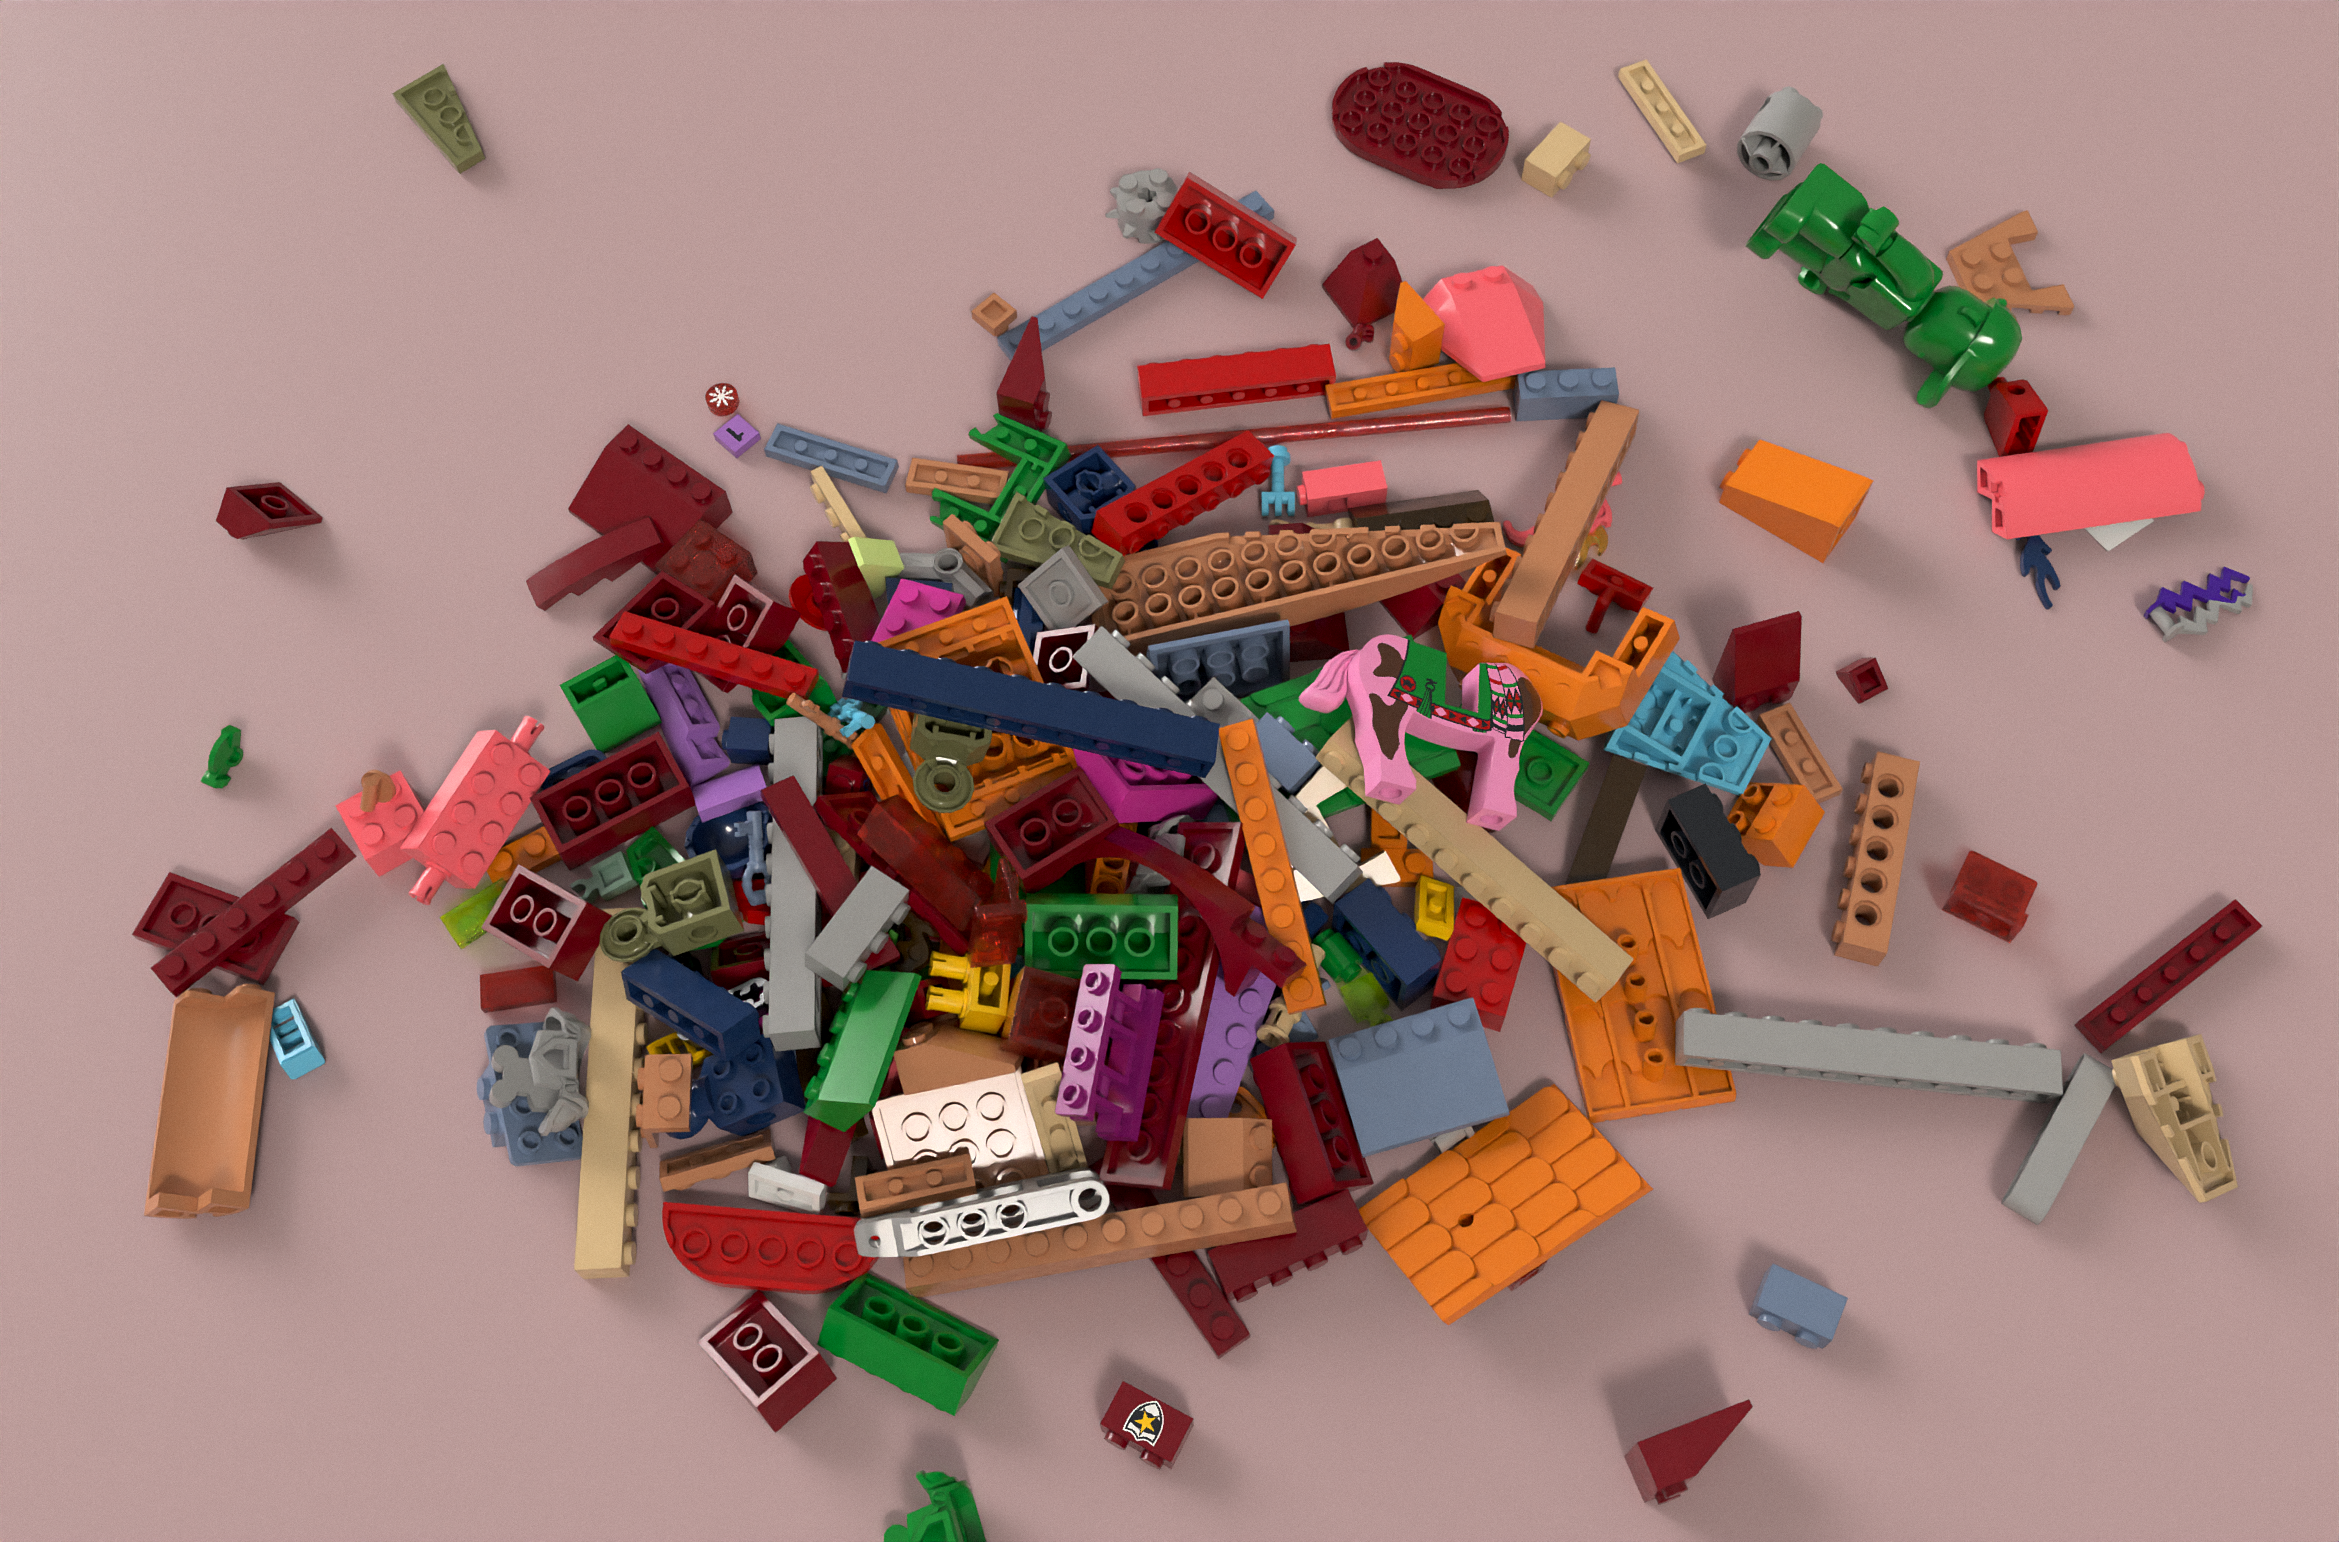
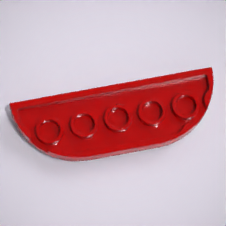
M663 1202L662 1222L669 1247L689 1272L713 1285L797 1294H823L852 1284L857 1277L867 1273L879 1259V1257H867L858 1254L853 1230L861 1218ZM878 1236L871 1237L874 1240L879 1239Z

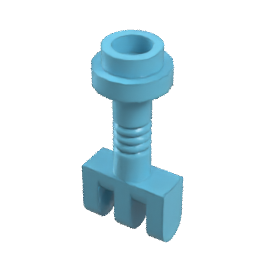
M1271 446L1268 450L1274 455L1271 464L1272 485L1271 492H1262L1261 516L1269 515L1268 504H1275V516H1282V504H1288V516H1295V492H1285L1284 466L1290 464L1291 455L1287 452L1285 446Z

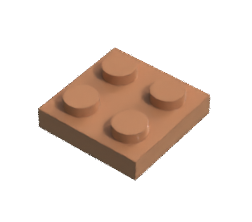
M951 514L942 522L947 548L960 552L963 562L993 591V596L996 597L1000 593V583L1003 581L1004 574L1001 568L1000 551L992 542H984L969 522H961L955 515Z

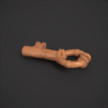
M792 693L786 702L788 706L823 728L826 735L832 736L835 740L846 744L849 749L853 750L851 744L860 736L856 731L846 738L839 731L844 725H841V721L838 718H831L819 710L820 706L813 704L811 700L803 699L796 693Z

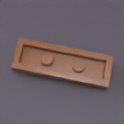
M912 458L905 487L908 493L932 496V491L934 488H937L961 500L994 504L1008 482L1010 475L1009 471Z
M1791 703L1759 714L1756 721L1760 728L1772 738L1770 745L1793 783L1805 785L1818 804L1839 796L1843 790Z
M768 1129L660 1161L659 1180L663 1191L666 1192L672 1189L684 1190L693 1186L696 1182L710 1178L722 1179L733 1171L747 1167L751 1168L754 1162L765 1164L776 1159L771 1131Z
M970 1153L855 1177L862 1218L977 1194Z

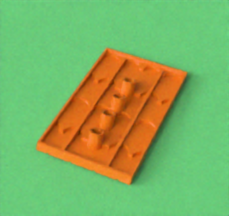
M1674 868L1552 886L1551 888L1634 959L1616 984L1596 1003L1559 970L1553 967L1576 1065L1575 1070L1589 1121L1591 1123H1598L1605 1120L1611 1121L1637 1117L1643 1114L1650 1115L1679 1109L1715 1105V1103L1735 1102L1737 1093L1731 1071L1675 1065L1676 1021L1682 1013L1691 1008L1708 1009L1710 1014H1717L1681 869Z
M1555 1084L1542 1088L1509 1112L1510 1115L1494 1119L1469 1139L1467 1138L1452 1150L1443 1152L1408 1178L1400 1179L1358 1209L1369 1231L1433 1308L1439 1318L1447 1325L1458 1320L1653 1190L1649 1183Z

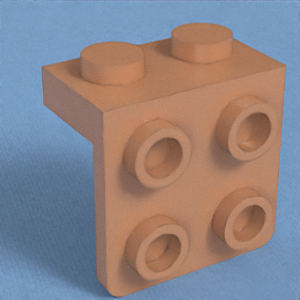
M692 1054L645 1055V1067L638 1068L637 1084L638 1090H642L643 1104H637L636 1127H640L641 1138H646L650 1148L659 1147V1133L690 1132Z

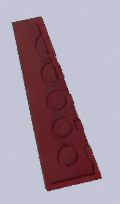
M870 791L818 796L812 807L822 817L823 824L829 829L835 830L870 866H873L909 889L908 905L922 919L935 926L939 936L954 952L961 957H965L966 954H969L975 941L993 944Z

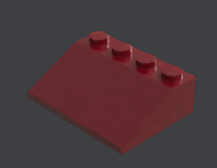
M629 424L605 446L568 508L569 513L602 536L644 518H652L665 545L640 563L657 575L664 571L670 576L733 513L725 490Z

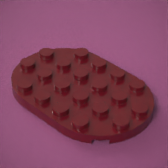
M1384 62L1383 67L1370 70L1367 67L1361 68L1349 75L1340 84L1333 98L1332 125L1338 139L1350 152L1369 162L1435 189L1463 188L1485 180L1499 168L1507 152L1509 129L1501 117L1502 111L1493 101L1475 90L1414 65Z

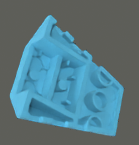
M1672 651L1628 725L1609 731L1603 750L1741 796L1772 738L1738 706L1733 708L1722 697L1724 693L1714 684L1710 686L1696 673L1698 669L1690 661L1686 660L1684 662Z

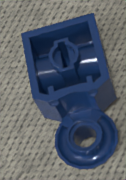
M1099 445L1043 478L1049 504L1065 521L1074 525L1076 530L1085 535L1089 534L1094 538L1096 537L1092 534L1096 511L1136 490V485ZM1154 539L1148 542L1136 553L1158 548V540Z
M761 1034L759 1040L728 1062H725L716 1055L705 1058L700 1077L692 1079L690 1132H666V1134L679 1140L691 1138L699 1133L708 1122V1119H710L719 1129L743 1137L803 1112L806 1104L799 1080L794 1050L775 1051L771 1039L765 1038L764 1034Z

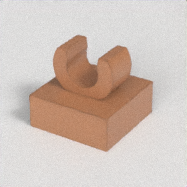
M996 293L991 294L971 311L972 319L994 337H999L1009 329L1008 325L1017 319V310Z

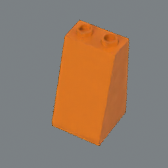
M1760 439L1752 450L1749 448L1744 450L1737 462L1739 467L1735 473L1730 470L1723 478L1719 488L1723 489L1719 503L1824 563L1856 519L1873 480Z

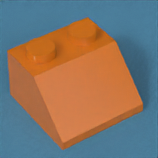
M1407 281L1400 283L1391 336L1389 362L1396 372L1430 368L1438 364L1445 327L1444 322Z

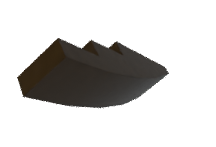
M1613 754L1565 885L1607 878L1647 766Z

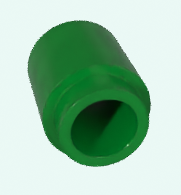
M1327 929L1311 943L1318 945L1325 951V958L1320 966L1335 983L1344 981L1347 984L1361 973L1362 968L1360 965L1363 962V958L1341 933H1335L1332 929Z

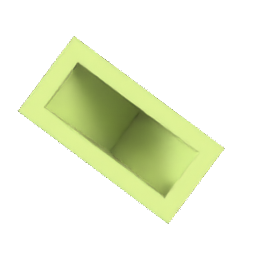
M862 537L848 539L858 567L874 599L880 597L886 590L885 577L896 578L904 569L895 542L892 540Z

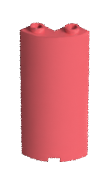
M2170 433L1977 460V493L1992 499V532L2005 539L2201 511V500L2205 494L2204 485L2198 480L2186 443Z

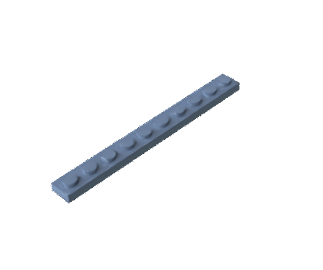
M1257 191L1238 200V202L1268 221L1274 219V209ZM1166 241L1034 317L1038 318L1042 351L1200 260ZM1029 320L997 337L998 346L1010 361Z

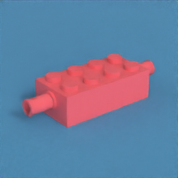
M524 716L522 723L510 740L497 730L477 731L400 847L402 851L426 867L412 890L408 893L412 898L417 896L416 900L418 902L430 905L431 900L444 880L456 888H476L530 804V797L536 795L550 773L549 769L531 757L528 752L540 733L545 729L541 723L537 726L535 725L538 722L536 719Z

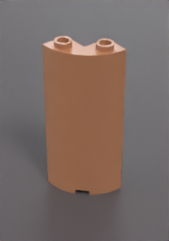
M242 984L226 996L214 995L212 991L205 988H191L174 1000L144 1216L192 1219L197 1218V1214L211 1213L213 1214L212 1216L219 1217L239 1213L249 1208L275 992L262 990V987L256 984Z

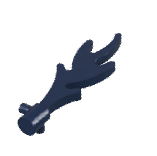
M2039 535L2028 536L2020 556L2021 574L2023 577H2026L2030 573V568H2033L2038 596L2045 609L2049 610L2053 604L2046 591L2045 578L2048 579L2053 590L2061 587L2053 566L2045 556L2049 555L2052 549Z

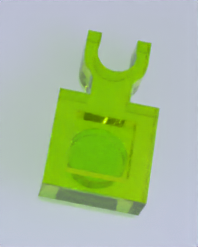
M1372 972L1339 989V994L1356 1023L1367 1019L1370 1027L1394 1021L1391 1016L1383 1012V1010L1389 1007L1390 1002Z

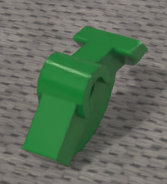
M231 725L221 729V735L210 751L208 770L202 776L201 783L215 789L228 785L231 777L226 774L231 767L237 766L243 758V750L240 748V729Z

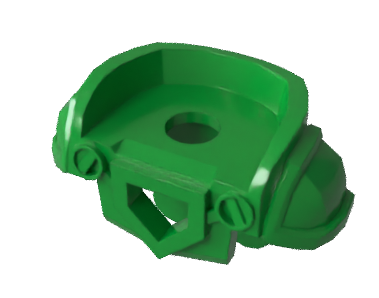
M922 1470L916 1473L917 1480L929 1494L932 1504L907 1514V1528L900 1524L892 1525L884 1534V1542H986L974 1496L967 1480L959 1481L957 1477H950L944 1472L937 1471L926 1473Z

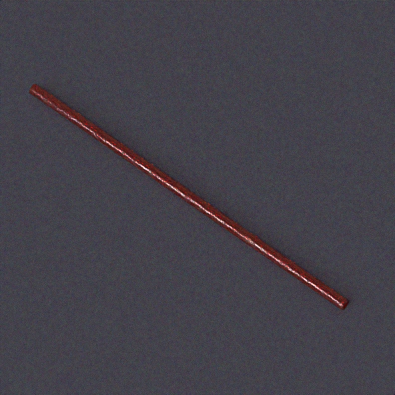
M1506 406L1067 445L1071 454L1068 462H1071L1097 445L1110 458L1213 449L1247 430L1262 444L1510 423L1511 411L1510 407ZM995 452L957 455V464L990 469L1017 466V464Z

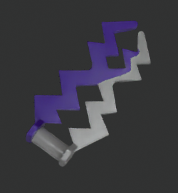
M2223 567L2220 578L2209 573L2207 576V590L2186 581L2181 583L2180 595L2162 587L2159 590L2156 602L2146 610L2144 617L2145 619L2152 617L2165 633L2162 638L2164 642L2173 639L2178 634L2206 635L2208 632L2207 623L2215 625L2218 622L2219 608L2240 614L2242 612L2241 605L2247 608L2252 605L2253 585L2248 584L2243 594L2233 588L2230 599L2221 596L2220 591L2229 593L2231 590V580L2241 583H2247L2250 580V577ZM2193 598L2206 603L2207 610L2198 606L2195 607L2193 621L2179 616L2177 619L2178 623L2175 624L2166 613L2168 611L2174 614L2176 607L2190 612L2192 610Z

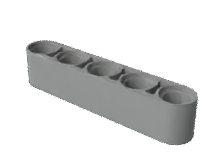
M2086 1053L2080 1057L2063 1086V1094L2053 1104L2002 1200V1205L2034 1224H2040L2050 1210L2116 1085L2112 1075V1068Z

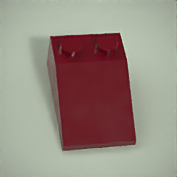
M1031 316L996 392L1000 415L1042 433L1043 430H1047L1050 426L1052 412L1048 409L1050 393L1046 390L1038 318Z
M661 571L593 636V641L645 674H648L668 663L611 646L609 636L623 612L626 611L702 634L716 609L715 603L664 571Z
M734 575L704 628L702 635L773 655L786 643L801 613L765 588ZM697 672L727 694L738 685Z
M1799 611L1732 629L1712 681L1724 693L1722 697L1733 708L1738 706L1744 713H1749L1760 705L1771 702L1773 704H1781L1792 697L1800 681L1802 616Z
M1078 766L984 822L990 842L1027 896V893H1036L1061 878L1119 826V821L1082 768Z
M760 1290L755 1292L698 1341L701 1348L775 1433L837 1379L821 1354Z
M1748 1399L1637 1442L1624 1457L1644 1503L1656 1499L1658 1505H1662L1679 1498L1681 1493L1687 1491L1688 1487L1686 1484L1699 1473L1752 1409L1753 1406Z

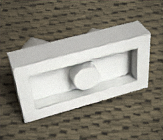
M785 1155L776 1157V1159L765 1164L753 1163L748 1172L749 1197L799 1213L822 1215L825 1209L827 1185L801 1174H792L790 1163Z

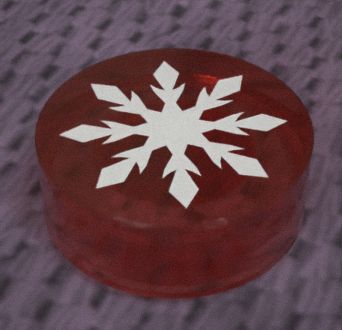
M727 383L713 385L705 395L708 409L717 416H727L734 413L740 403L737 390Z

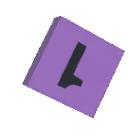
M738 414L713 433L715 440L736 459L761 439L759 432Z

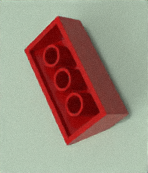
M1190 171L1154 232L1261 299L1266 295L1297 242V238Z

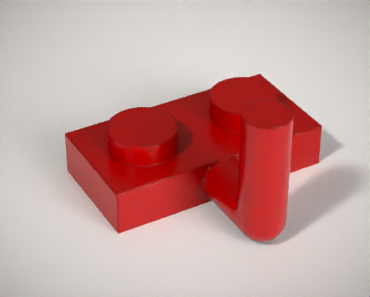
M1592 558L1582 571L1577 582L1578 585L1586 588L1590 593L1599 595L1585 629L1590 633H1597L1612 601L1616 602L1623 609L1639 613L1649 599L1654 587Z

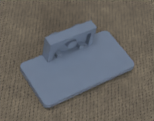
M544 1022L489 1026L484 1033L489 1065L477 1080V1095L479 1100H483L486 1112L483 1119L484 1130L491 1137L492 1147L507 1146L510 1163L517 1167L579 1160L582 1156L583 1137L579 1120L571 1123L564 1131L550 1132L547 1136H541L538 1129L547 1113L533 1112L528 1105L527 1097L516 1096L514 1101L505 1108H497L489 1100L493 1084L501 1080L503 1075L496 1072L491 1066L494 1051L501 1045H509L518 1051L520 1058H529L536 1034L539 1030H543Z

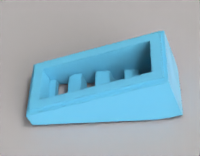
M295 998L274 1008L270 1041L281 1067L290 1079H297L325 1063L324 1056ZM294 1016L293 1020L275 1028L276 1025Z

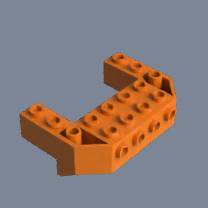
M1506 548L1507 555L1477 566L1462 590L1452 585L1450 586L1438 625L1449 666L1459 683L1458 687L1462 690L1463 678L1479 663L1511 664L1520 669L1530 679L1540 695L1543 711L1538 722L1546 725L1551 733L1563 739L1569 736L1579 741L1627 726L1680 639L1673 619L1645 607H1642L1614 655L1610 657L1596 650L1586 667L1537 645L1533 649L1494 638V622H1490L1493 604L1495 601L1501 602L1504 582L1507 578H1513L1512 571L1516 558L1518 556L1523 557L1522 554Z

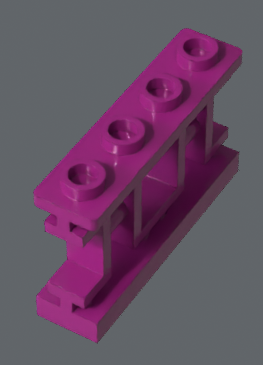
M1086 964L1083 967L1055 1113L1062 1117H1070L1069 1119L1073 1121L1093 1122L1096 1111L1099 1113L1095 1130L1098 1133V1137L1112 1141H1138L1165 994L1157 989H1146V986L1143 984H1123L1121 992L1118 990L1122 974L1119 967L1114 964ZM1109 1037H1111L1113 1042L1107 1067L1104 1065Z

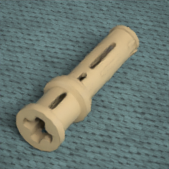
M1312 944L1317 968H1319L1322 960L1325 958V951L1318 945ZM1282 992L1280 997H1277L1270 1003V1014L1265 1024L1261 1025L1257 1030L1258 1039L1272 1048L1283 1043H1289L1288 1035L1293 1025L1298 1023L1302 1017L1301 1012L1293 1015L1288 1014Z

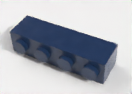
M654 949L647 956L637 960L621 971L628 1001L725 1062L730 1061L761 1038L758 1022L759 1014L752 1004L743 1002L730 994L724 987H718L708 981L702 974L680 964L674 957H669Z

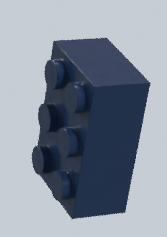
M1368 878L1334 904L1331 929L1335 933H1341L1363 958L1361 966L1395 1005L1403 1011L1435 986L1441 963V955L1432 941L1429 939L1424 940L1417 933L1415 923L1405 912L1400 913L1391 904L1392 899L1389 893L1380 885L1376 887Z

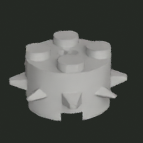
M1160 168L1123 175L1119 180L1118 188L1113 187L1110 190V193L1117 200V208L1106 213V218H1118V226L1123 233V237L1126 239L1130 237L1139 238V243L1142 244L1157 243L1165 240L1154 232L1176 195L1178 188L1172 178L1168 177V173Z

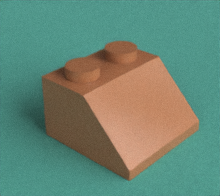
M1186 1118L1183 1130V1197H1206L1272 1185V1119Z

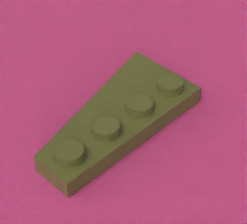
M444 64L392 93L397 104L459 174L485 159Z
M1018 492L1015 493L991 541L1000 551L1002 558L1039 568L1061 548L1069 545L1097 586L1111 590L1125 563L1123 554L1089 534L1081 533L1076 530L1074 525L1065 520H1059L1042 506L1030 503L1025 496Z

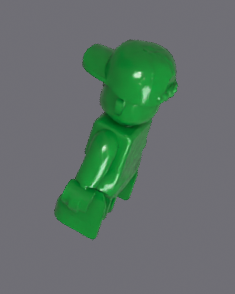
M1820 163L1814 167L1804 182L1796 185L1788 194H1784L1750 237L1745 247L1763 260L1769 259L1777 250H1780L1790 259L1802 265L1798 282L1805 289L1814 294L1821 295L1829 287L1830 294L1848 302L1885 330L1893 329L1906 321L1907 324L1903 336L1905 347L1934 368L1917 393L1916 400L1924 408L1930 409L1936 406L1951 387L1962 391L1975 392L1991 384L2016 356L2022 341L2020 325L2015 315L2006 307L2007 301L1994 297L1984 302L1968 290L1958 286L1949 285L1934 290L1942 280L1943 271L1915 245L1896 231V228L1899 226V220L1895 214L1884 206L1877 210L1869 208L1861 192L1827 165Z

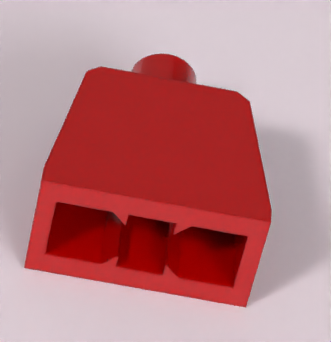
M1997 377L1987 386L1991 395L1984 412V420L1999 457L2033 452L2048 409L2027 380L2021 379L2008 382L2005 377Z

